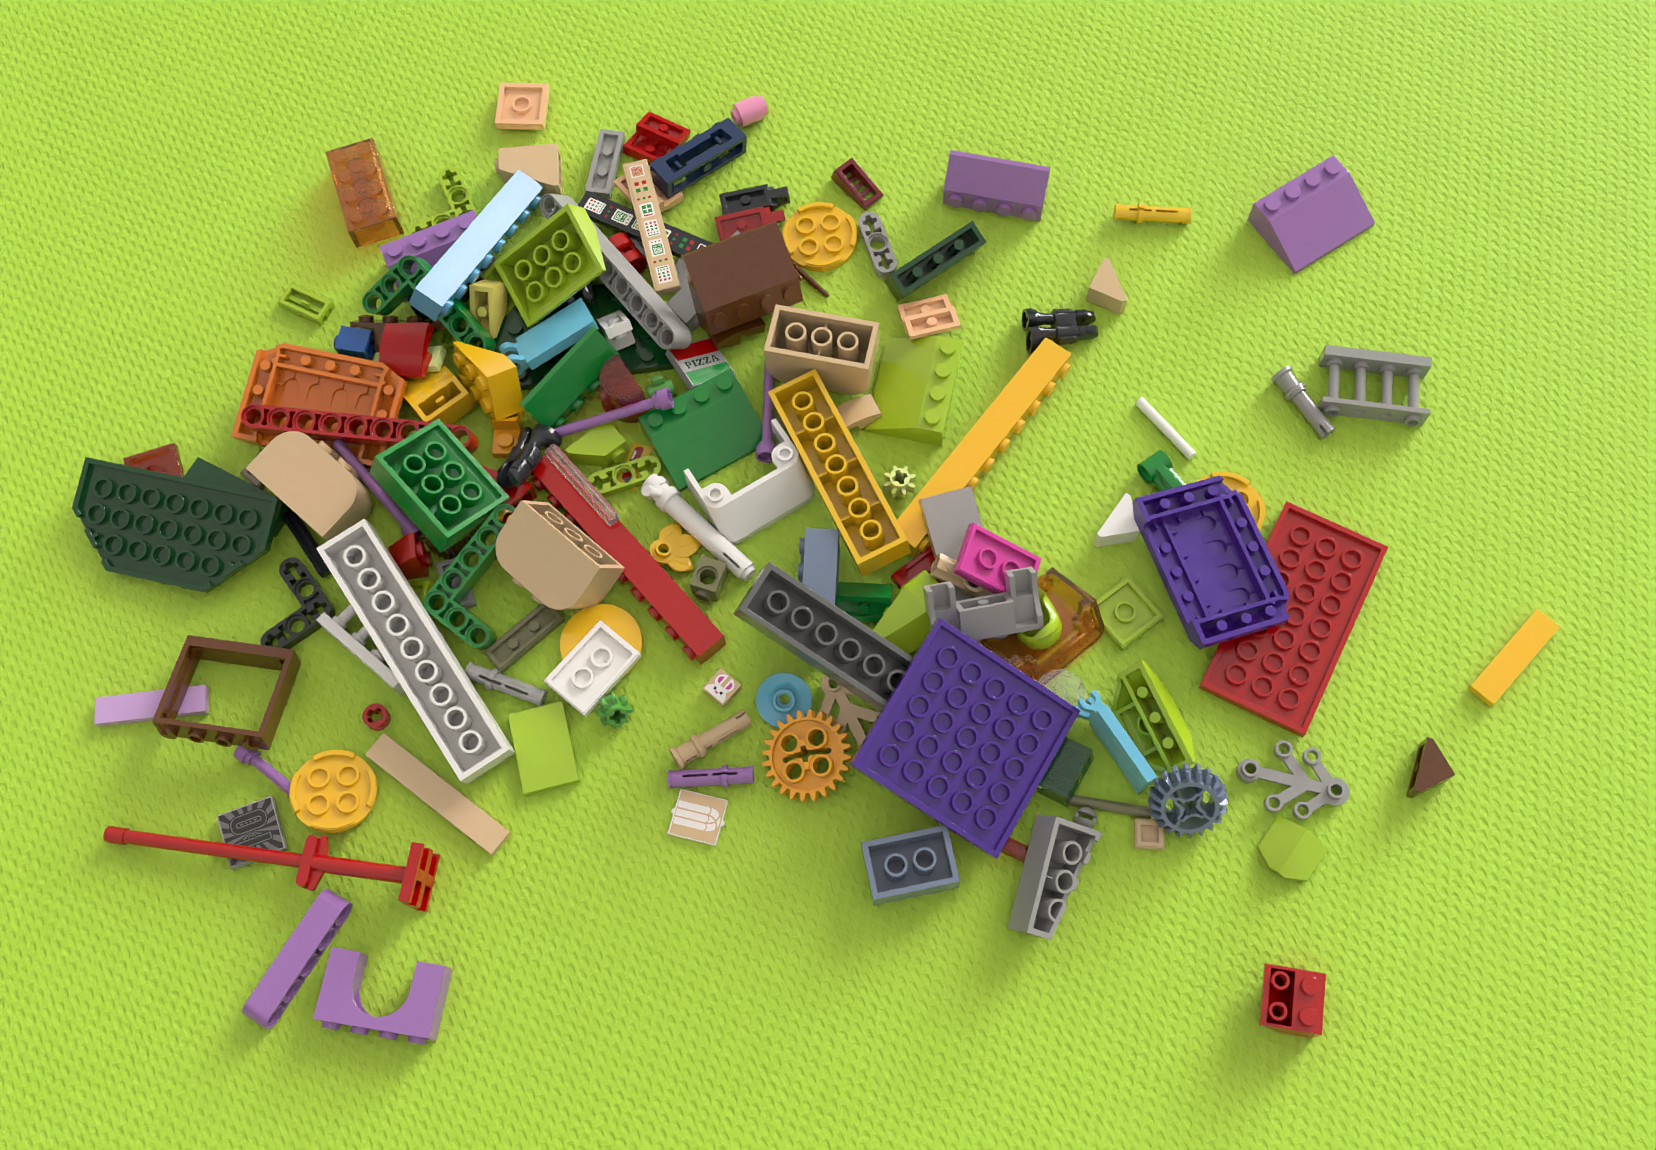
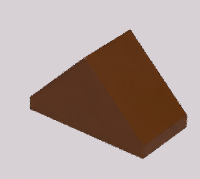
M1427 737L1418 746L1406 795L1408 798H1414L1448 781L1455 775L1432 738Z

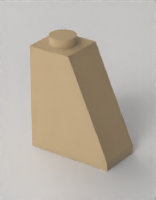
M557 143L498 148L499 159H495V169L497 174H501L504 184L519 169L543 186L541 195L546 193L563 195L562 157Z

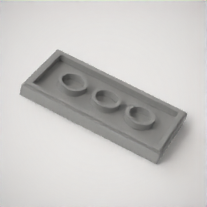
M971 486L918 500L935 559L941 553L957 560L967 526L973 522L983 527ZM968 581V584L971 587L974 588L976 586V584ZM955 587L956 601L976 598V596L961 593Z

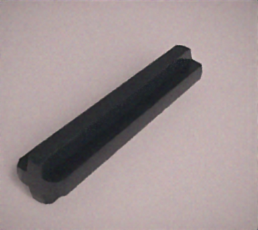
M294 511L283 516L284 522L318 574L322 578L332 574L316 549L319 546L300 517Z

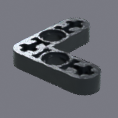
M294 557L285 559L281 563L279 573L302 607L267 630L261 637V645L274 647L271 640L276 638L279 644L278 648H293L322 628L316 621L320 616L317 610L320 606L324 608L325 613L331 619L335 616L333 604L306 566ZM291 567L296 568V572L301 577L298 581L289 570ZM306 585H313V593L308 597H302L301 589ZM307 614L314 620L313 623L306 617ZM296 621H304L305 627L301 632H292V625ZM285 630L291 638L287 639L282 632Z

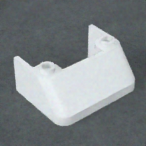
M776 418L771 420L773 439L777 444L772 451V461L777 469L731 495L729 490L720 483H713L701 489L690 470H684L687 486L712 526L733 545L740 544L805 506L814 497V486L802 459Z

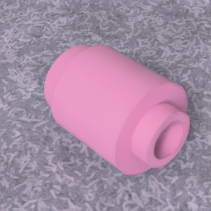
M754 95L733 104V110L730 113L736 125L739 124L743 128L764 119V116L768 114V108L762 96L756 97Z

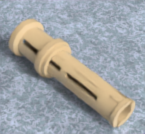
M741 710L699 736L697 734L691 735L685 743L676 748L670 747L669 752L678 768L683 770L687 763L698 757H705L707 750L751 726L752 722L747 713Z

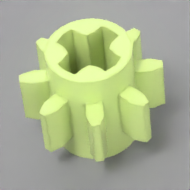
M893 466L891 474H884V479L887 481L884 484V491L890 490L892 499L902 497L905 500L908 492H915V485L912 483L915 482L916 475H909L907 466L904 469Z

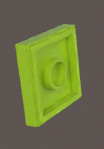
M1129 576L1086 607L1087 613L1120 651L1164 618V615Z

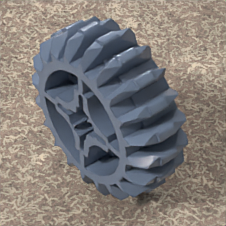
M1186 762L1182 769H1178L1173 764V772L1171 773L1163 770V779H1155V786L1150 787V797L1148 799L1151 816L1156 820L1159 828L1164 827L1168 834L1175 831L1178 838L1183 833H1187V836L1191 839L1193 833L1198 832V834L1203 836L1204 829L1207 828L1213 831V823L1221 824V815H1225L1227 811L1228 796L1226 794V787L1221 782L1217 773L1212 774L1209 767L1202 770L1198 763L1193 768H1189ZM1205 790L1210 794V798L1207 803L1203 801V793L1205 792ZM1168 798L1173 800L1174 807L1172 810L1165 806Z

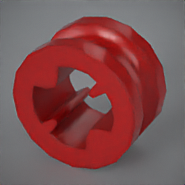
M375 703L364 709L362 719L371 730L381 731L389 725L391 715L383 705ZM373 713L377 715L380 713L382 719L374 721L371 716Z

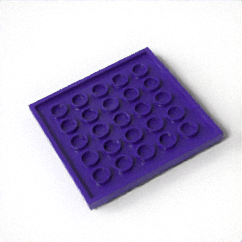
M939 617L935 620L849 765L992 858H998L1080 710Z

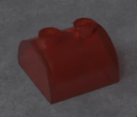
M616 354L608 359L600 372L602 388L597 390L604 411L608 412L646 400L644 392L619 355ZM649 410L618 420L626 423H638V417L646 414Z

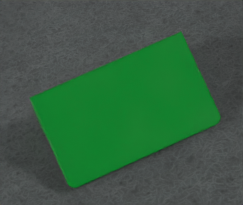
M838 582L836 606L858 621L879 622L883 616L882 613L891 605V584Z

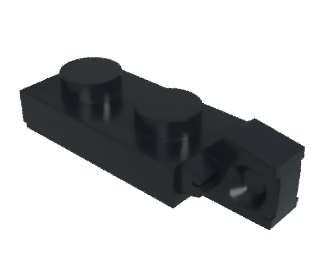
M765 184L719 195L723 215L762 206L764 208L770 207L771 211L779 208L778 206L790 203L787 186L774 189V187H768Z

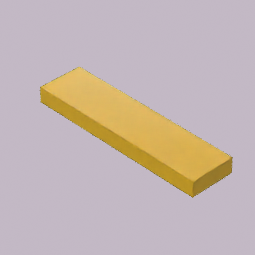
M1536 609L1468 689L1490 707L1494 705L1560 626L1539 609Z

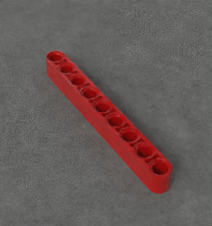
M250 404L241 413L243 424L259 434L278 436L284 432L298 431L308 435L313 440L332 442L341 440L343 443L392 447L407 438L411 431L416 430L417 432L432 423ZM261 415L260 421L254 424L255 418ZM287 417L286 423L280 426L281 420ZM313 420L312 425L305 429L306 423ZM338 422L337 429L330 432L331 426ZM445 424L458 440L468 435V441L463 446L471 454L477 450L479 440L470 429L463 425ZM364 425V430L360 434H356L357 428ZM390 428L389 434L382 437L384 429Z

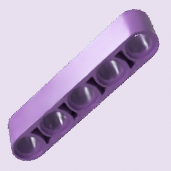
M325 889L319 894L246 1001L242 1009L243 1015L267 1030L277 1023L349 916L353 907L351 902L330 889Z

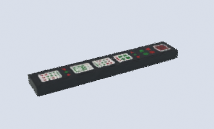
M585 192L578 206L585 208L592 222L619 233H626L629 237L642 242L634 210L592 192ZM664 223L673 256L682 259L681 255L713 244Z

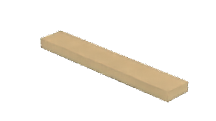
M385 733L380 736L365 754L492 856L496 854L512 834Z

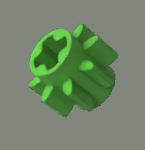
M662 374L651 377V384L646 386L649 398H652V395L656 394L657 390L666 387L669 388L672 398L677 396L671 378L664 380Z
M611 692L610 695L600 698L601 707L595 709L598 717H601L600 720L604 727L610 724L617 729L618 726L628 723V714L632 713L633 710L630 704H627L628 700L624 694L618 697Z

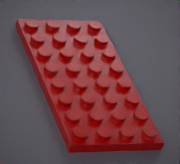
M1286 501L1266 545L1289 591V600L1286 602V614H1289V620L1282 625L1219 643L1198 688L1303 738L1310 726L1388 546Z

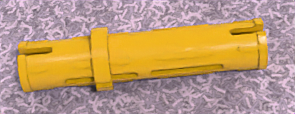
M1138 203L1137 205L1115 204L1113 219L1136 221L1138 224H1142L1143 221L1190 224L1192 209L1144 206L1143 203Z

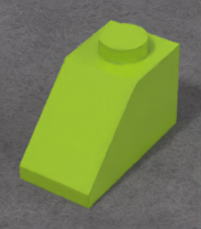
M611 422L596 426L565 449L572 464L610 467L614 463L621 462L627 453L630 452L626 440Z

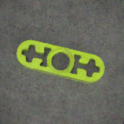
M644 456L592 473L587 479V485L599 498H605L642 486L645 480L652 475L645 471L646 465L651 464L652 467H655L652 474H657L658 476L662 475V466L658 458ZM634 468H638L641 478L637 479V475ZM628 471L632 474V478L627 483H621L617 480L619 473ZM609 476H612L615 484V486L613 487L610 483ZM598 480L604 483L601 490L595 487Z

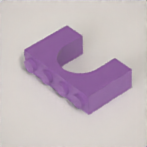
M331 948L313 1016L314 1020L322 1022V1028L339 1031L340 1025L351 1027V1033L368 1035L369 1030L380 1032V1038L397 1040L398 1035L408 1036L409 1043L425 1045L426 1040L436 1041L452 969L443 965L417 961L410 992L405 1003L390 1015L373 1017L365 1010L360 998V988L368 955L358 951Z

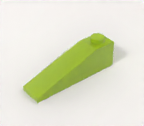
M926 570L920 572L900 588L897 593L898 596L890 607H887L882 613L883 616L874 629H871L907 654L920 647L930 630L929 617L925 610L923 586L937 584L938 582L929 576L930 574Z

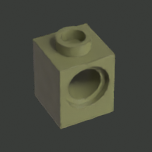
M700 556L690 582L692 593L696 598L703 601H710V599L718 601L729 573L727 563L706 556ZM707 577L715 578L711 584L706 585L702 583Z

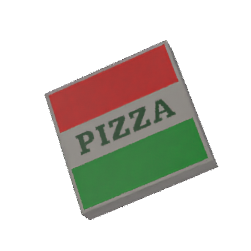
M710 338L691 342L685 349H667L665 355L689 390L728 369H731L736 377V373Z

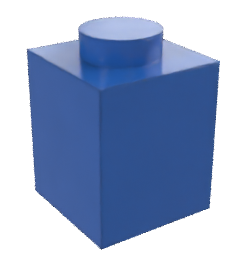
M341 326L339 335H336L334 338V349L338 354L373 360L375 354L374 334L368 329Z

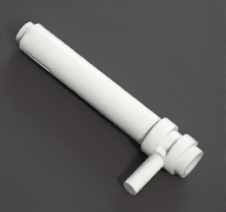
M652 474L645 480L641 493L650 501H655L657 508L662 512H667L716 559L727 563L728 570L739 580L748 581L755 574L754 563L688 504L674 486L670 487L669 482L663 476Z

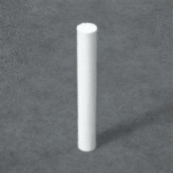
M1143 397L1137 400L1135 405L1188 460L1196 455L1192 447Z

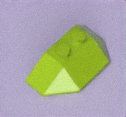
M1143 660L1118 673L1112 713L1150 767L1160 772L1165 770L1171 773L1173 772V764L1178 769H1182L1185 762L1188 765L1195 763L1192 735L1166 685Z

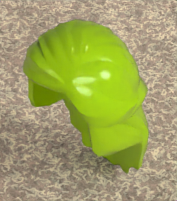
M1038 587L1044 627L1016 634L1018 641L1023 642L1031 650L1039 651L1048 649L1057 643L1062 634V622L1045 591Z

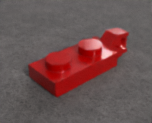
M763 206L714 217L720 241L730 238L736 231L743 233L774 221L780 223L786 220L784 210L770 212V207L764 208Z

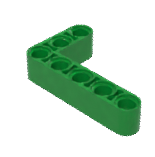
M411 255L403 256L364 295L362 300L363 308L371 314L381 316L391 314L414 291L415 287L433 267L425 259ZM416 263L417 269L413 274L411 268L412 265ZM398 280L399 288L395 291L394 283ZM380 298L381 306L377 309L376 302ZM455 298L453 301L455 304L448 315L442 314L438 318L458 342L477 347V342L482 339L483 349L495 351L496 344L493 337L463 302ZM465 320L467 326L465 331L462 332L460 325Z
M501 504L494 509L424 597L423 604L427 612L468 645L479 650H486L495 643L496 633L490 626L463 606L461 601L497 558L496 541L492 545L487 546L486 538L488 535L495 533L497 540L500 531L505 525L503 523L504 515L514 512L516 509L509 504ZM477 554L479 562L476 566L470 567L469 559ZM456 576H461L460 586L453 589V579ZM443 597V607L440 610H436V600ZM463 613L465 622L462 626L457 627L455 619L459 614ZM484 630L486 638L482 643L478 644L476 642V635L479 631Z

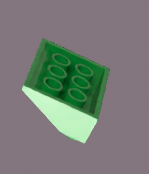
M731 369L674 398V408L664 411L655 408L638 417L643 434L679 492L688 488L684 470L689 469L696 481L700 482L755 452L756 446L762 441V424Z
M439 418L375 456L370 470V474L440 553L462 540L487 519L496 507L504 504L510 498Z

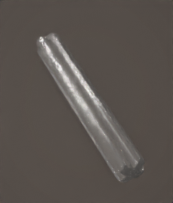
M551 444L545 449L546 457L607 525L615 524L620 518L616 510L556 444Z

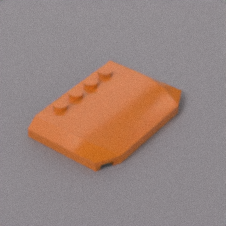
M287 343L276 345V348L265 351L263 349L256 350L231 437L261 447H266L277 437L275 435L256 433L243 424L241 420L242 410L250 404L398 419L408 383L382 362ZM261 415L255 418L254 424L260 421ZM287 417L281 420L280 426L286 423ZM313 420L306 423L305 429L312 425ZM338 422L331 426L330 432L337 429ZM364 425L357 428L356 434H360L364 430ZM390 428L384 429L382 437L389 434ZM323 441L340 456L334 449L332 441ZM344 443L367 469H371L375 456L390 448Z

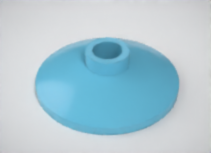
M785 672L776 673L769 676L760 685L756 696V705L761 717L770 725L779 728L778 720L784 724L788 723L787 714L797 719V711L800 710L806 717L808 710L812 706V695L808 685L797 675ZM787 694L790 697V702L783 703L780 700V696Z

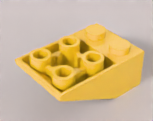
M458 341L453 342L455 349L453 360L460 372L457 378L470 393L474 402L477 401L486 414L489 413L495 421H499L525 410L520 405L523 398L517 366L506 355Z
M442 364L439 372H429L425 378H402L408 383L403 400L420 421L433 422L439 418L445 424H453L476 407L468 391L444 364Z

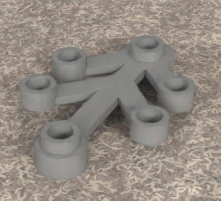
M1286 740L1279 741L1274 746L1273 752L1277 758L1283 761L1291 774L1260 767L1259 763L1253 759H1244L1236 768V775L1243 783L1249 784L1257 779L1289 786L1288 789L1278 795L1271 794L1264 800V808L1269 813H1277L1284 804L1306 791L1317 793L1318 795L1308 802L1301 801L1293 807L1292 814L1300 821L1306 820L1313 811L1326 803L1331 806L1344 804L1350 794L1349 787L1345 781L1337 777H1331L1320 761V751L1314 747L1307 748L1303 752L1302 761L1305 765L1311 766L1320 782L1309 779L1293 756L1291 743ZM1285 746L1288 753L1282 754L1278 747ZM1307 753H1313L1316 761H1310L1307 758ZM1245 766H1252L1255 771L1254 774L1247 773ZM1331 787H1337L1340 794L1334 795L1331 792ZM1269 800H1275L1278 803V807H1270ZM1298 807L1306 809L1307 813L1305 816L1298 813Z

